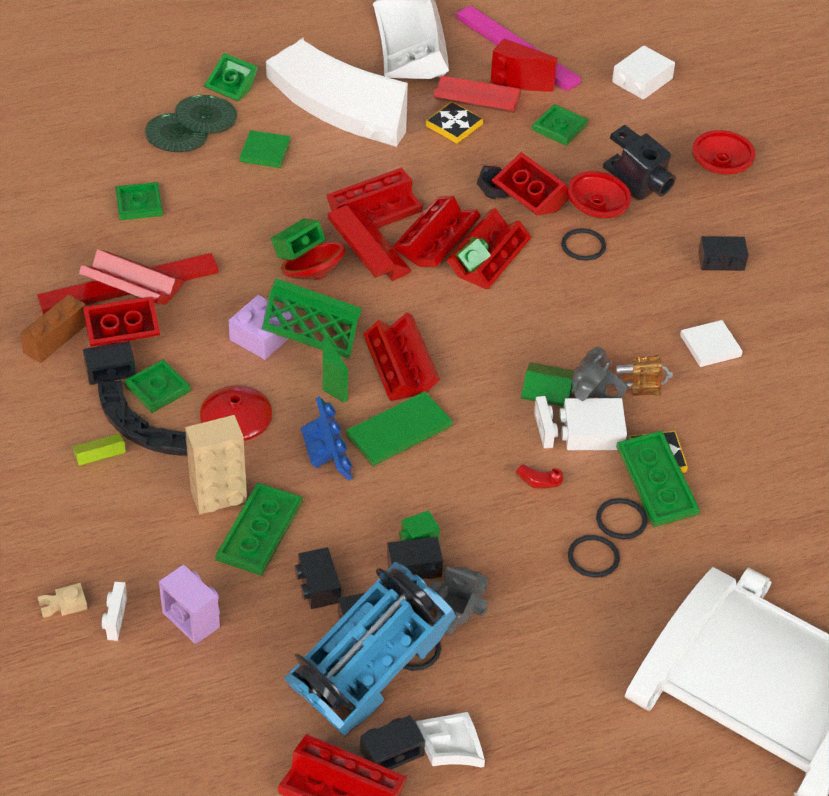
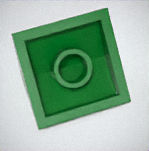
M223 53L204 87L238 102L251 90L258 67Z
M324 338L322 356L323 391L342 402L348 401V368L329 339Z
M530 362L526 370L521 399L536 401V397L545 396L547 404L564 407L565 399L570 397L574 370Z

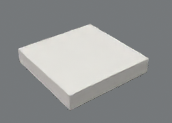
M723 320L681 330V338L700 367L742 356V349Z

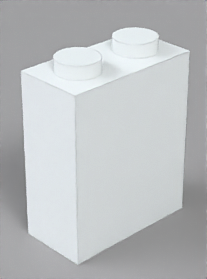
M642 46L614 66L612 82L644 100L673 79L675 62L646 46Z
M566 398L564 408L559 410L560 423H564V426L561 428L562 441H566L567 450H617V442L626 440L627 431L622 398H587L584 401L577 398Z

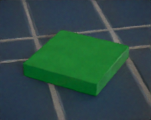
M553 104L532 124V131L567 146L588 125V119Z
M250 130L240 154V162L281 168L291 142V136Z
M158 182L115 186L119 220L163 216Z
M164 359L124 380L125 386L151 413L191 392V386Z

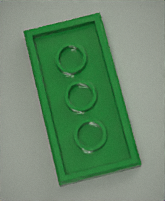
M424 391L346 430V436L371 465L375 466L451 427L452 419Z
M662 430L617 442L616 448L653 528L699 515L700 509Z
M257 482L215 554V561L263 576L302 505L303 497Z

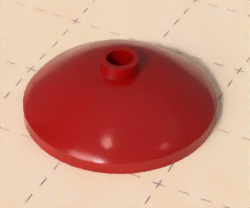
M714 130L703 133L696 138L692 147L693 157L700 166L710 172L721 175H733L743 172L752 166L755 159V149L752 143L742 135L731 131Z
M599 171L582 172L575 175L568 185L567 194L570 202L579 211L591 217L601 219L617 217L627 211L631 202V193L628 187L620 179L608 173Z
M341 242L320 243L294 260L286 259L281 265L282 273L293 279H322L342 260L345 254V247Z
M240 385L227 386L214 391L204 400L200 409L201 423L235 415L244 441L259 436L267 429L272 418V408L267 397L254 388Z

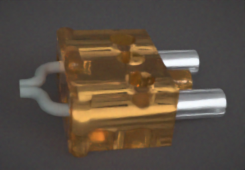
M658 354L649 357H632V365L616 366V372L623 373V381L629 385L628 389H632L633 396H660L661 385L673 377V372H669L666 366H662L661 357ZM662 369H664V370H665V373L667 374V376L664 378L663 381H662Z

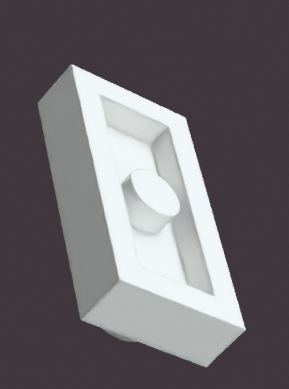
M545 396L536 397L534 414L543 448H553L554 438L558 437L557 424L552 422V406L547 404Z
M115 582L113 591L108 592L107 607L109 609L108 613H104L102 617V629H106L107 640L118 641L127 602L125 582Z

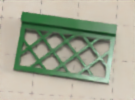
M275 278L268 291V302L261 329L323 350V341H318L313 336L314 333L320 331L324 338L329 339L339 356L349 359L357 320L362 308ZM273 301L283 303L286 307L278 310ZM295 308L304 310L307 315L300 317ZM289 311L295 320L287 323L282 313ZM316 316L327 318L329 322L322 325ZM277 317L282 325L277 327L269 324V319ZM311 319L316 328L309 330L303 321ZM338 323L350 326V330L343 332ZM298 324L304 333H295L291 326ZM332 326L338 335L330 337L325 329ZM341 339L346 345V350L337 347L334 341Z

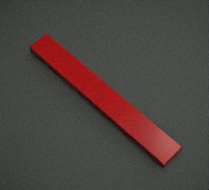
M212 253L151 267L184 281L218 273V266ZM95 280L37 294L42 313L45 314L67 295H71L87 305L131 293Z

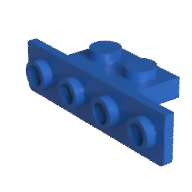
M319 396L316 398V402L321 416L301 427L310 462L317 468L334 458L337 471L349 481L353 479L351 473L353 466L346 456L345 451L347 447L339 434L342 431L334 418L336 411L331 403H326Z

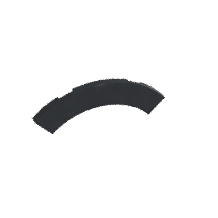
M98 381V393L103 412L119 433L144 448L165 454L188 456L186 432L155 428L149 425V422L142 419L129 408L123 394L122 381Z

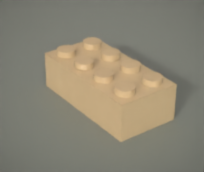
M235 415L185 427L191 494L199 515L245 503L247 501L244 437Z

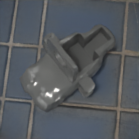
M595 347L587 352L579 367L574 370L571 394H574L581 401L586 400L593 394L598 398H621L629 388V385L608 369L612 364V360L607 361L608 356L605 350ZM608 384H613L617 387L618 394L616 396L607 394L606 386Z
M447 566L445 569V583L442 584L436 581L431 583L430 588L453 609L456 618L451 622L444 635H452L455 629L467 623L473 614L485 615L487 601L482 596L486 592L489 578L481 572L472 571L467 567L451 568ZM434 608L436 615L434 621L436 623L440 619L441 614Z

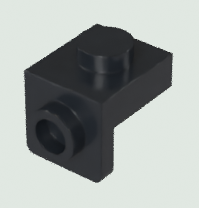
M484 165L476 183L485 196L491 199H496V197L506 198L507 195L506 192L491 181L502 171L498 166Z

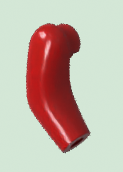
M522 464L516 471V474L533 488H553L560 486L563 482V473L558 468H553L550 472H540Z

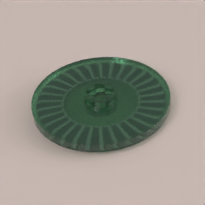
M195 95L187 97L177 104L175 118L180 125L188 130L211 134L223 132L231 128L236 122L237 112L231 103L222 98L211 95Z
M177 113L156 116L147 123L145 128V136L153 146L170 152L195 150L201 147L208 138L206 125L205 132L189 129L180 123ZM178 115L189 116L188 118H190L192 122L200 124L201 126L205 125L201 120L191 115Z

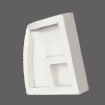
M468 712L416 721V726L425 739L424 749L432 766L463 764L480 768L484 767L485 759Z

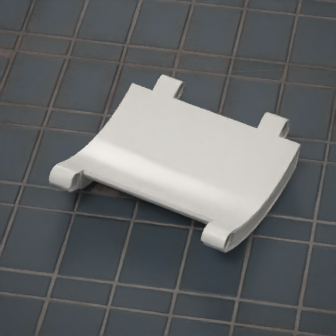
M712 567L687 596L656 640L630 683L625 698L650 711L662 691L806 772L801 786L794 793L795 796H828L829 634L764 600L763 598L772 583L770 578L748 567L736 585L735 578Z

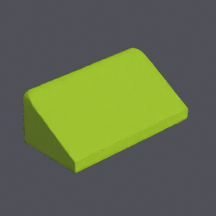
M119 433L72 446L78 466L126 453L125 442Z

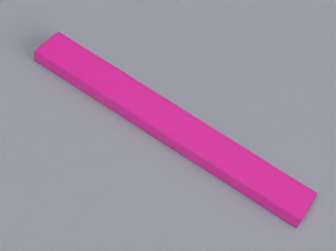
M471 5L456 13V19L496 45L505 38L538 50ZM557 62L556 85L568 91L581 83V77Z

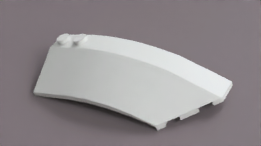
M376 0L373 3L382 41L385 77L432 79L443 76L449 71L446 42L435 0Z
M304 37L266 61V78L293 103L317 118L358 136L396 147L405 135L408 83L348 65L316 49L304 41Z

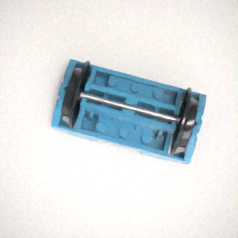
M394 562L387 571L381 568L376 569L379 579L305 657L297 653L294 655L298 664L284 678L297 694L308 701L344 736L364 722L385 700L380 692L415 655L423 660L441 640L451 622L456 618L453 609L433 589L427 587V584L418 575H413L410 570L397 562ZM433 607L441 614L440 619L436 623L430 613ZM341 706L351 711L355 709L345 720H341L333 711H336Z

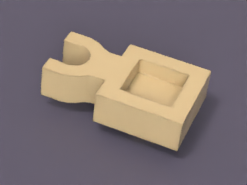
M81 583L55 589L56 595L54 596L42 595L38 597L40 607L49 605L48 607L41 608L43 618L50 617L57 611H61L63 616L88 609Z

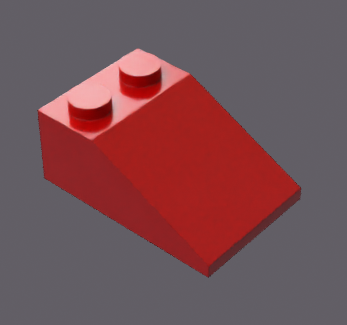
M504 38L492 53L490 83L526 91L553 92L558 58Z

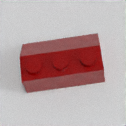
M522 152L491 180L493 184L535 215L556 213L569 200L566 184Z
M152 296L83 307L90 347L160 336Z

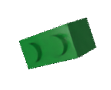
M306 218L301 219L270 238L277 257L288 260L296 259L326 240L319 220Z

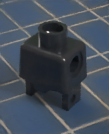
M626 125L611 133L610 139L624 150L621 156L616 154L605 161L603 168L620 179L628 187L631 196L637 200H643L653 192L660 197L668 193L676 180L675 175L667 170L671 153L649 134L645 133L640 136Z

